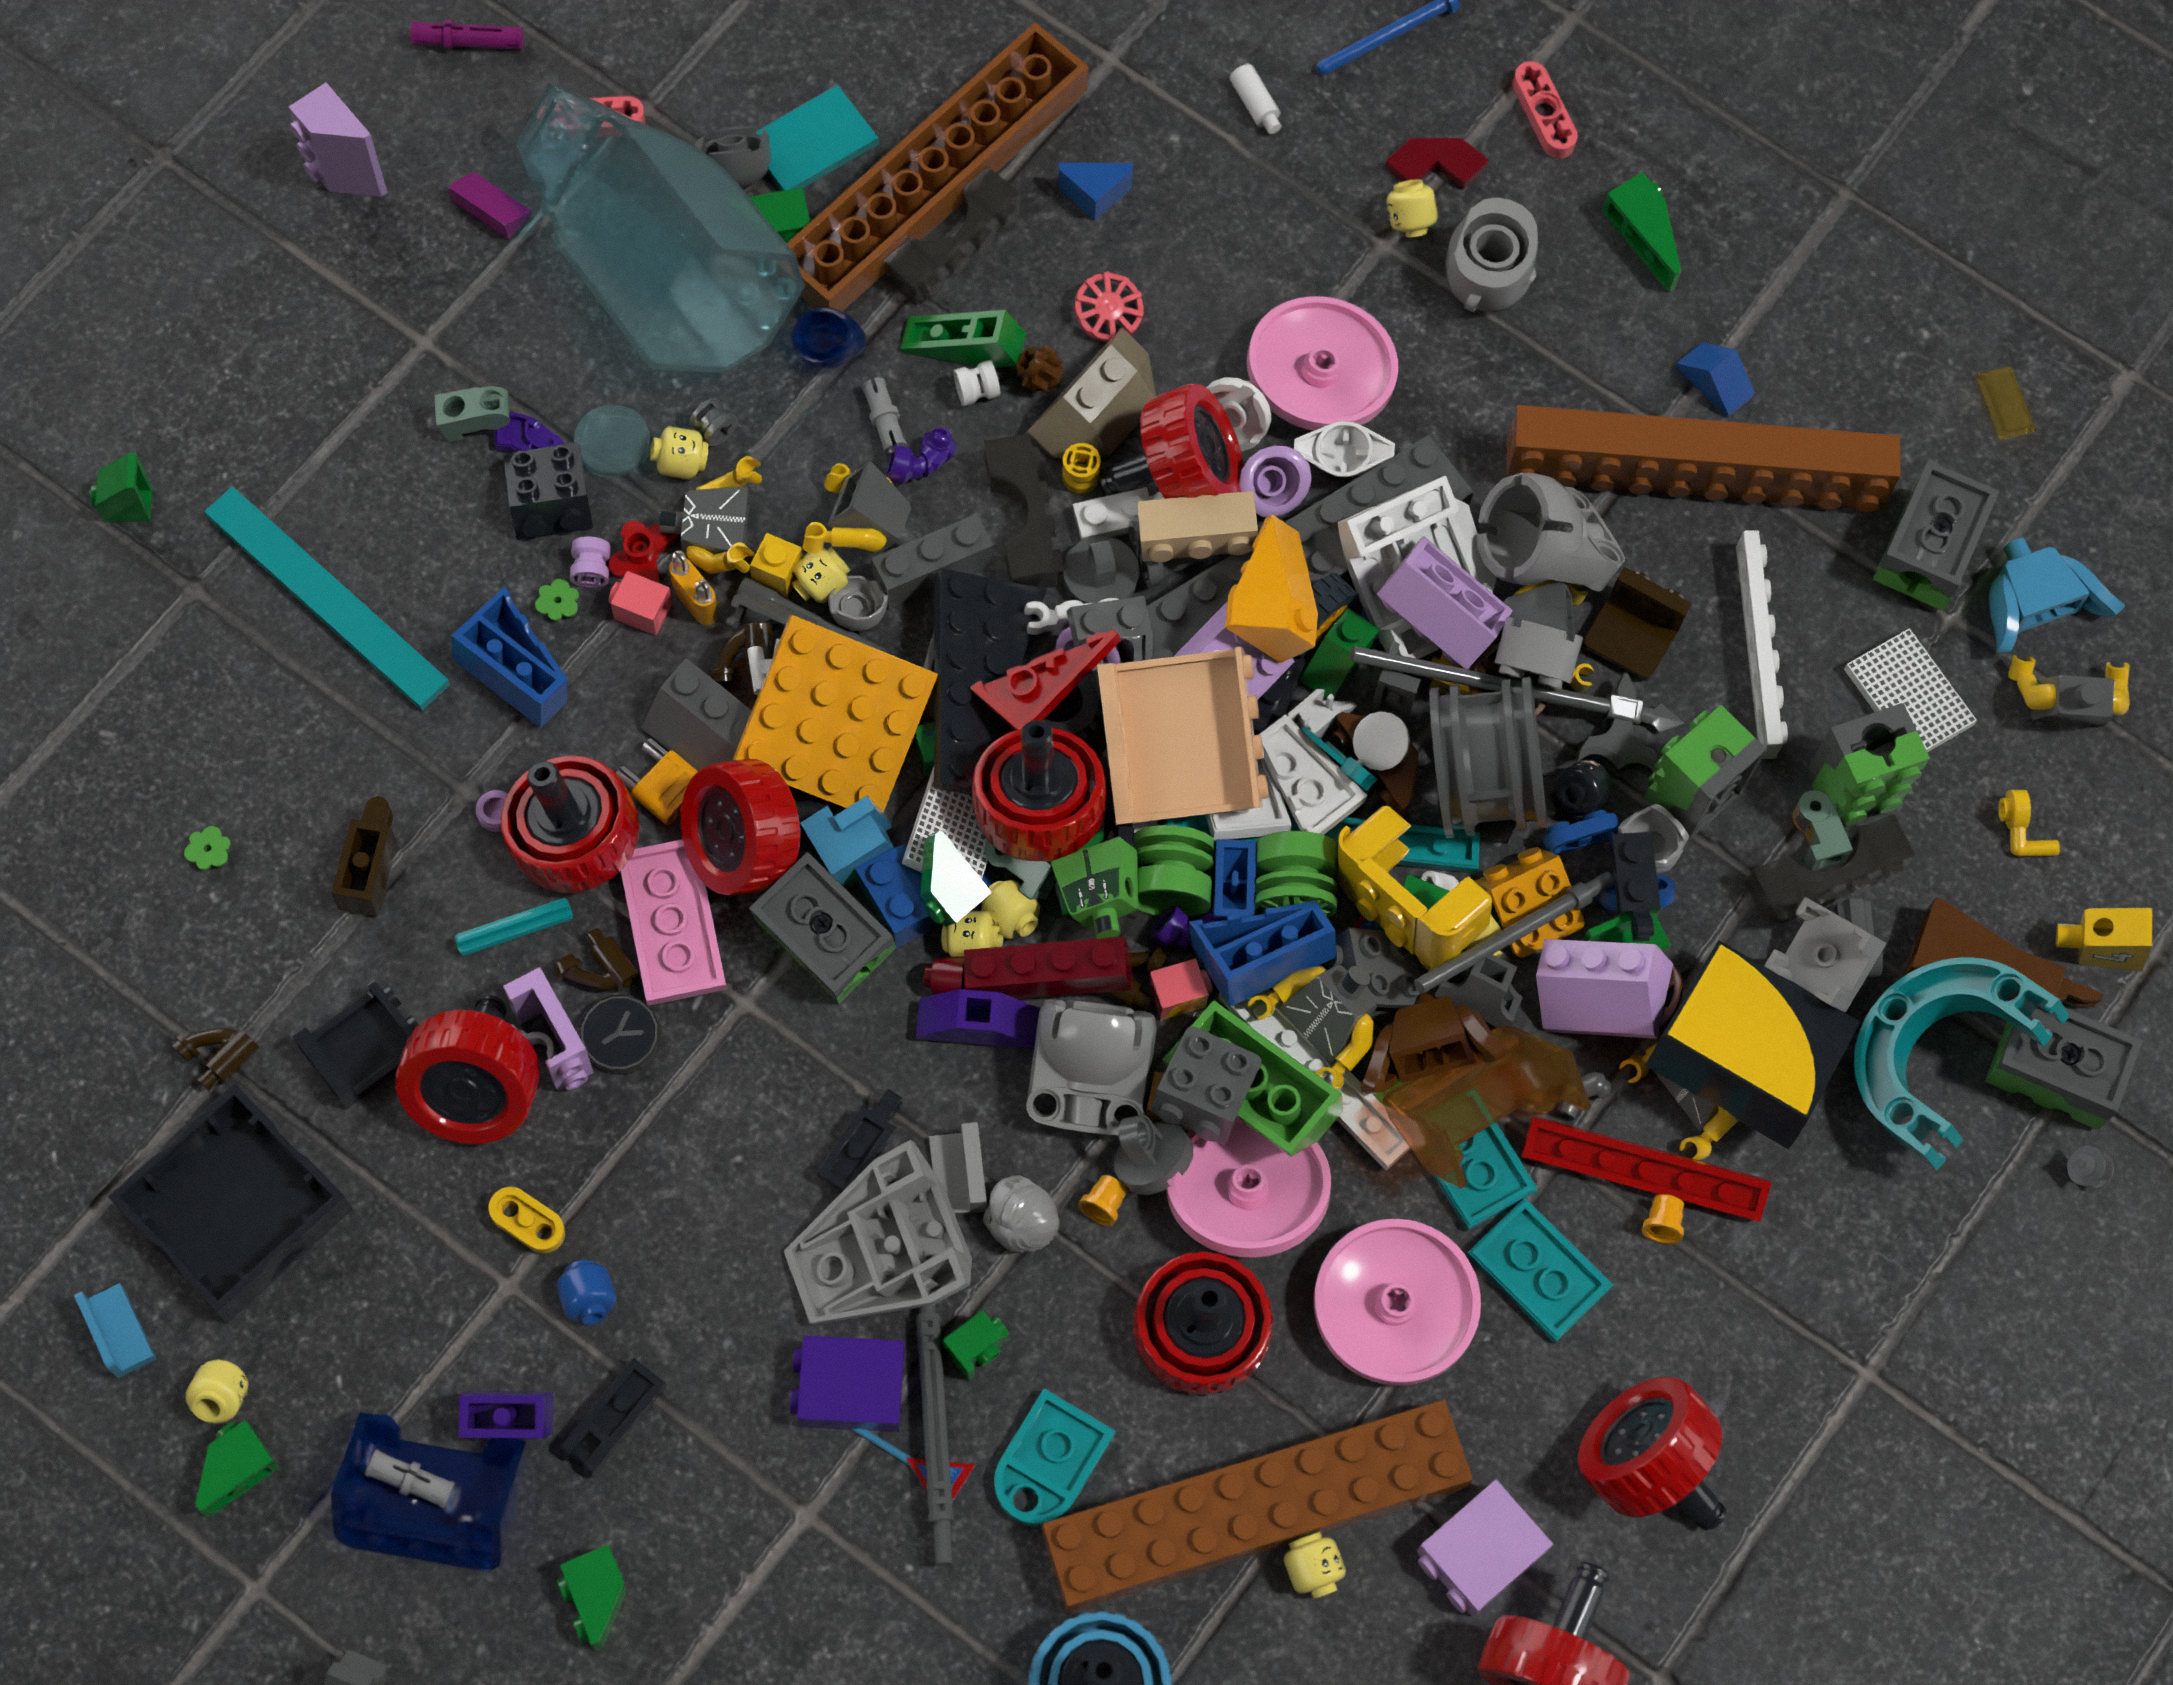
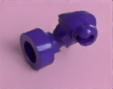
M938 427L933 431L925 432L918 457L914 456L911 448L895 444L889 458L886 477L894 484L903 485L910 479L921 478L922 475L927 478L933 471H937L953 457L956 450V444L949 430Z
M1173 905L1155 922L1150 931V937L1162 947L1177 945L1186 948L1189 945V950L1191 951L1188 915ZM1213 908L1197 919H1202L1203 924L1227 920V918H1213Z

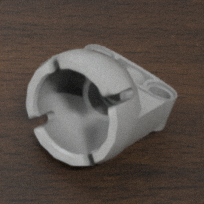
M1528 472L1503 478L1490 490L1481 507L1479 524L1496 527L1498 533L1497 535L1479 533L1477 535L1478 550L1484 565L1502 581L1520 585H1533L1547 580L1585 585L1592 590L1601 591L1625 562V556L1617 541L1586 496L1574 488L1564 487L1552 477Z
M1058 999L1045 1000L1039 1012L1026 1102L1029 1116L1038 1123L1057 1128L1119 1135L1120 1122L1114 1116L1115 1110L1119 1106L1131 1105L1136 1109L1138 1116L1145 1115L1157 1030L1155 1016L1145 1011L1134 1012L1133 1009L1105 1003L1082 1000H1067L1066 1002ZM1041 1093L1051 1094L1055 1098L1057 1106L1049 1113L1039 1112L1034 1106V1098Z

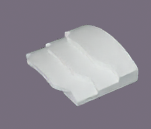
M1446 475L1338 522L1341 545L1356 592L1359 594V600L1369 622L1380 629L1378 634L1379 640L1387 653L1392 641L1400 643L1397 655L1420 659L1440 649L1430 639L1427 640L1419 636L1414 631L1412 624L1403 616L1389 611L1384 606L1382 599L1376 595L1423 536L1491 593L1493 592L1497 577L1484 565L1477 546L1478 532L1469 505L1454 498Z

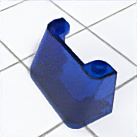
M360 1412L331 1491L332 1523L335 1538L342 1544L356 1549L481 1571L496 1569L500 1566L506 1547L526 1458V1441L515 1438H491L486 1442L483 1454L402 1440L401 1428L393 1418L385 1414ZM376 1449L410 1465L413 1461L421 1464L420 1469L447 1481L455 1482L445 1507L441 1508L439 1505L411 1493L408 1496H404L399 1493V1488L371 1476H366L365 1472Z

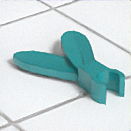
M1305 726L1301 728L1311 740L1342 765L1340 767L1341 770L1366 791L1376 782L1377 779L1351 756L1347 758L1330 742H1323Z

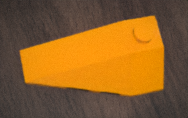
M1271 514L1266 517L1252 545L1254 552L1250 560L1245 562L1240 570L1242 576L1239 583L1232 586L1228 594L1225 628L1273 659L1283 663L1315 647L1318 611L1300 534L1297 530Z

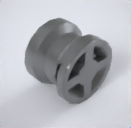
M710 398L693 412L689 424L694 430L701 431L704 434V440L713 447L728 439L736 429L738 420L733 414L723 411V405L718 399Z

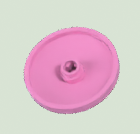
M1310 296L1282 303L1261 319L1253 332L1248 348L1247 370L1251 384L1263 393L1273 413L1295 426L1315 431L1339 421L1363 425L1376 417L1389 402L1398 377V358L1395 346L1386 330L1366 311L1343 300Z
M1237 1117L1226 1145L1217 1141L1204 1140L1192 1130L1186 1133L1194 1145L1193 1159L1188 1170L1183 1175L1178 1171L1174 1177L1167 1181L1170 1187L1166 1189L1169 1207L1176 1221L1189 1236L1200 1244L1230 1256L1250 1258L1270 1256L1300 1244L1322 1222L1329 1206L1331 1173L1327 1158L1317 1142L1290 1157Z
M1384 1219L1370 1222L1354 1229L1333 1246L1318 1273L1314 1288L1313 1304L1318 1330L1326 1346L1336 1359L1349 1370L1365 1379L1397 1386L1418 1384L1435 1378L1448 1370L1461 1358L1471 1343L1478 1327L1481 1295L1479 1283L1471 1263L1450 1238L1433 1227L1420 1222L1405 1219Z

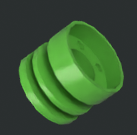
M1157 825L1136 831L1133 848L1137 850L1138 908L1136 910L1160 917L1169 907L1175 905L1188 915V918L1207 913L1211 908L1213 882L1207 874L1211 873L1214 868L1212 856L1215 853L1216 843L1213 837L1200 830L1175 825Z
M1309 831L1274 832L1256 840V873L1260 877L1255 880L1254 911L1260 915L1265 914V909L1316 901L1327 919L1336 914L1337 898L1335 895L1337 893V883L1331 878L1336 875L1338 869V844L1336 841L1326 835Z

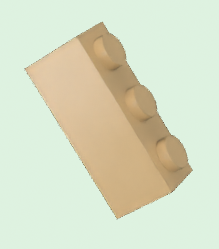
M1254 491L1223 493L1217 496L1202 495L1197 498L1180 497L1137 501L1142 561L1167 562L1171 559L1185 557L1203 559L1210 555L1229 553L1232 555H1244L1254 551L1252 545L1258 535Z

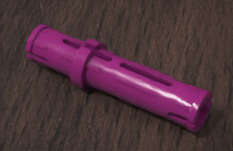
M445 20L444 23L412 21L410 39L411 45L444 46L445 50H453V47H473L522 51L524 31L523 26L456 24L453 20Z

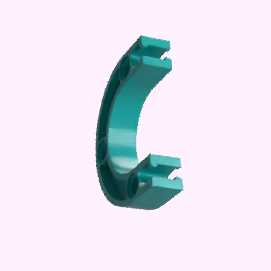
M1959 957L1927 964L1908 973L1890 986L1879 997L1867 1014L1859 1031L1854 1054L1855 1077L1859 1092L1871 1113L1890 1136L1937 1171L1946 1161V1157L1940 1152L1937 1153L1928 1143L1923 1145L1921 1141L1927 1137L1931 1130L1937 1131L1941 1138H1946L1954 1148L1961 1144L1963 1138L1951 1123L1910 1094L1906 1080V1066L1911 1049L1920 1035L1932 1024L1951 1014L1964 1011H1981L2004 1019L2044 1047L2052 1038L2053 1033L2047 1028L2045 1029L2037 1019L2034 1018L2032 1021L2029 1019L2037 1007L2045 1009L2048 1013L2053 1014L2062 1025L2070 1015L2057 997L2020 972L2002 963L1982 958ZM2019 993L2014 1000L2006 1001L2010 995ZM1906 1012L1901 1019L1894 1020L1900 1013ZM1913 1115L1908 1123L1900 1125L1905 1117Z

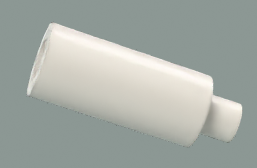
M1251 64L1240 66L1232 72L1230 81L1258 127H1265L1269 134L1277 132L1281 128V124L1277 119L1280 115L1278 107Z

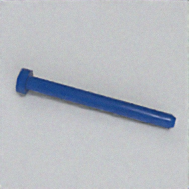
M1434 0L1321 60L1317 64L1316 69L1320 75H1326L1445 11L1451 15L1460 9L1459 0Z

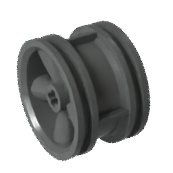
M1522 678V686L1512 687L1510 679L1502 680V689L1499 692L1465 696L1460 693L1459 685L1450 686V694L1441 695L1438 687L1430 688V715L1435 769L1446 838H1455L1456 830L1465 829L1467 837L1475 836V827L1479 823L1504 820L1517 822L1518 831L1527 830V822L1537 821L1538 829L1547 828L1541 756L1531 678Z

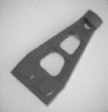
M1144 596L1074 606L1066 611L1074 647L1087 643L1086 638L1114 629L1122 639L1121 641H1127L1131 644L1133 648V662L1153 659V632ZM1096 666L1088 674V677L1101 701L1098 668Z

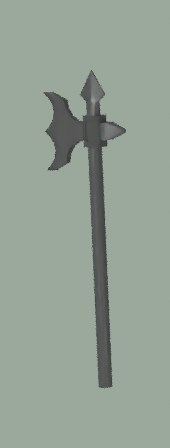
M1352 646L1349 655L1350 661L1495 692H1499L1502 689V680L1510 679L1359 646ZM1628 673L1622 674L1612 694L1605 698L1532 683L1534 700L1603 714L1604 719L1611 720L1610 727L1604 734L1588 736L1577 752L1578 762L1589 755H1601L1608 758L1618 770L1630 763H1641L1648 766L1654 772L1656 770L1654 765L1658 761L1655 750L1645 746L1637 738L1633 725L1637 726L1640 722L1652 724L1657 732L1660 733L1684 724L1680 718L1662 703L1654 709L1643 707V700L1636 699V690ZM1510 679L1512 687L1522 686V681Z

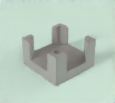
M1804 897L1796 911L1797 916L1805 919L1804 923L1786 953L1784 954L1776 949L1773 950L1764 966L1811 992L1827 1004L1846 1012L1884 949L1886 942Z

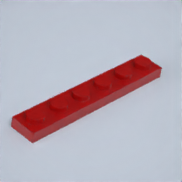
M1533 1115L1522 1150V1157L1660 1195H1672L1682 1201L1761 1222L1772 1184L1769 1179Z

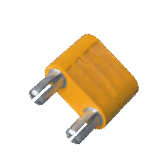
M676 551V554H672V561L669 565L674 593L697 622L705 626L714 624L718 618L714 590L686 558L685 554L682 551Z
M648 739L643 744L642 749L658 763L641 780L625 766L620 767V771L617 770L616 773L623 783L632 790L631 796L668 826L681 815L685 790L691 778L698 771L673 750L667 752L655 741Z

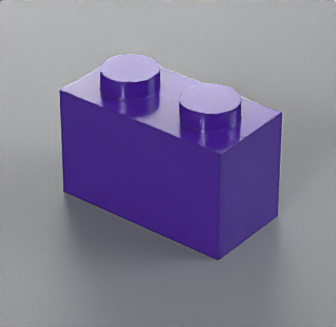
M468 1391L459 1395V1438H545L553 1434V1392Z

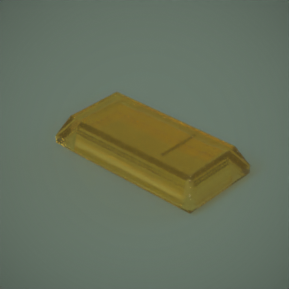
M2012 366L1976 374L2000 440L2037 431Z

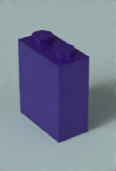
M803 1335V1347H795L793 1373H800L799 1389L791 1390L790 1414L797 1415L799 1427L899 1432L905 1355L904 1341Z

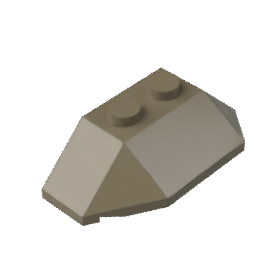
M1120 328L1027 430L1026 434L1051 459H1063L1065 451L1071 445L1077 443L1092 445L1098 450L1100 457H1108L1139 424L1144 405L1151 398L1156 397L1149 353L1123 328Z

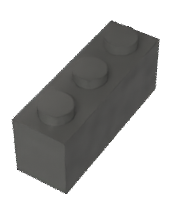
M975 514L871 558L872 577L881 583L885 595H888L887 607L891 609L933 591L934 574L940 568L973 574L992 566L994 545L978 514Z

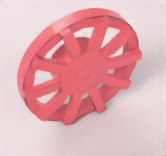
M1104 272L1090 277L1081 285L1074 299V314L1079 326L1087 335L1101 342H1108L1115 335V322L1119 321L1126 329V332L1132 335L1143 318L1144 304L1142 293L1127 277L1119 274ZM1104 280V293L1096 286L1095 282ZM1110 281L1120 283L1115 293L1111 292ZM1089 287L1098 298L1087 297L1083 293ZM1124 287H1126L1131 292V295L1121 298L1120 294ZM1135 300L1137 310L1125 307L1124 304ZM1081 302L1093 305V309L1082 313ZM1123 313L1136 316L1132 326L1122 316ZM1095 316L1098 321L1094 328L1089 326L1085 320L1086 318ZM1103 323L1109 324L1110 335L1098 332Z

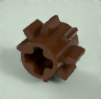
M1043 344L1041 349L1033 346L1024 350L1016 364L1017 377L1023 380L1021 385L1033 393H1036L1039 388L1045 392L1054 388L1060 382L1063 375V368L1061 366L1063 361L1057 358L1058 352L1046 344Z

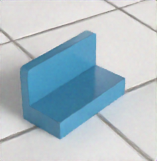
M121 1283L90 1298L82 1291L74 1295L106 1367L117 1378L157 1359Z

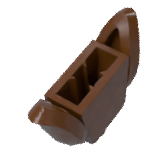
M1425 993L1416 999V1005L1401 1008L1395 1012L1394 1023L1385 1026L1380 1031L1372 1050L1368 1070L1361 1084V1091L1364 1094L1381 1093L1392 1088L1399 1078L1404 1083L1474 1064L1476 1059L1473 1052L1481 1061L1492 1063L1506 1057L1508 1050L1494 1037L1477 1011L1464 1005L1454 1006L1451 997L1437 998L1434 994Z

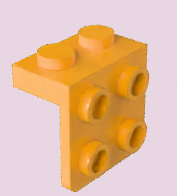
M1538 847L1521 852L1518 855V860L1508 865L1500 864L1485 870L1483 873L1484 877L1475 881L1492 897V902L1503 929L1564 896L1565 890L1571 887L1560 856ZM1572 909L1510 944L1513 954L1524 958L1542 949L1544 939L1561 940L1581 930L1585 924L1581 910L1576 911Z

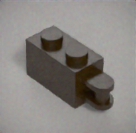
M376 796L367 801L361 821L350 820L331 895L339 910L377 917L379 915L397 846L396 838L391 829L393 813L387 800L383 797Z

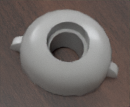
M1498 197L1484 199L1470 208L1469 214L1456 227L1447 252L1446 274L1453 295L1465 304L1464 309L1474 312L1476 309L1499 311L1508 308L1523 297L1530 284L1535 280L1536 271L1534 265L1538 252V231L1533 215L1523 205ZM1482 257L1492 258L1498 261V263L1489 262Z

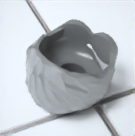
M1653 804L1640 812L1634 813L1621 822L1618 827V834L1652 832L1657 875L1669 871L1676 864L1689 839V835L1683 825L1669 811L1658 804Z
M1020 1175L1003 1178L994 1186L990 1195V1204L983 1217V1224L991 1232L993 1238L1012 1252H1035L1043 1249L1057 1235L1060 1224L1057 1208L1050 1195L1040 1186Z

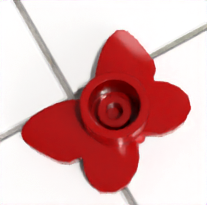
M639 521L626 522L621 532L624 549L612 555L609 560L610 572L615 578L623 579L626 572L629 571L660 584V574L656 562L659 558L658 553L672 545L680 534L660 533V524L646 528Z

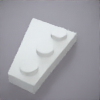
M1286 714L1260 733L1263 742V759L1300 831L1324 835L1365 803L1367 794Z

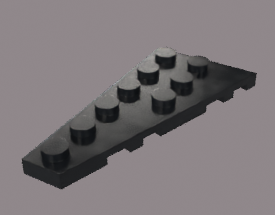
M940 568L934 574V672L938 674L934 684V789L968 795L972 794L975 766L983 752L994 742L1002 718L978 698L970 687L979 681H982L985 685L1007 676L1006 670L1021 665L1031 634L1027 633L1029 622H1036L1037 619L1035 614H1024L1025 606L1033 601L1042 603L1047 589Z

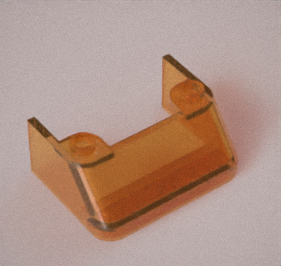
M1514 1026L1498 1027L1491 1030V1032L1508 1050L1506 1057L1492 1063H1487L1478 1059L1473 1052L1476 1063L1405 1082L1384 1097L1383 1105L1388 1118L1425 1170L1461 1189L1467 1185L1460 1166L1464 1158L1462 1149L1459 1146L1461 1143L1518 1108L1535 1115H1542L1552 1111L1555 1105L1561 1101L1584 1111L1591 1108L1572 1051Z

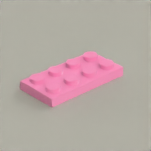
M683 839L634 849L630 860L621 870L647 1006L727 990L706 885L695 873L688 859Z

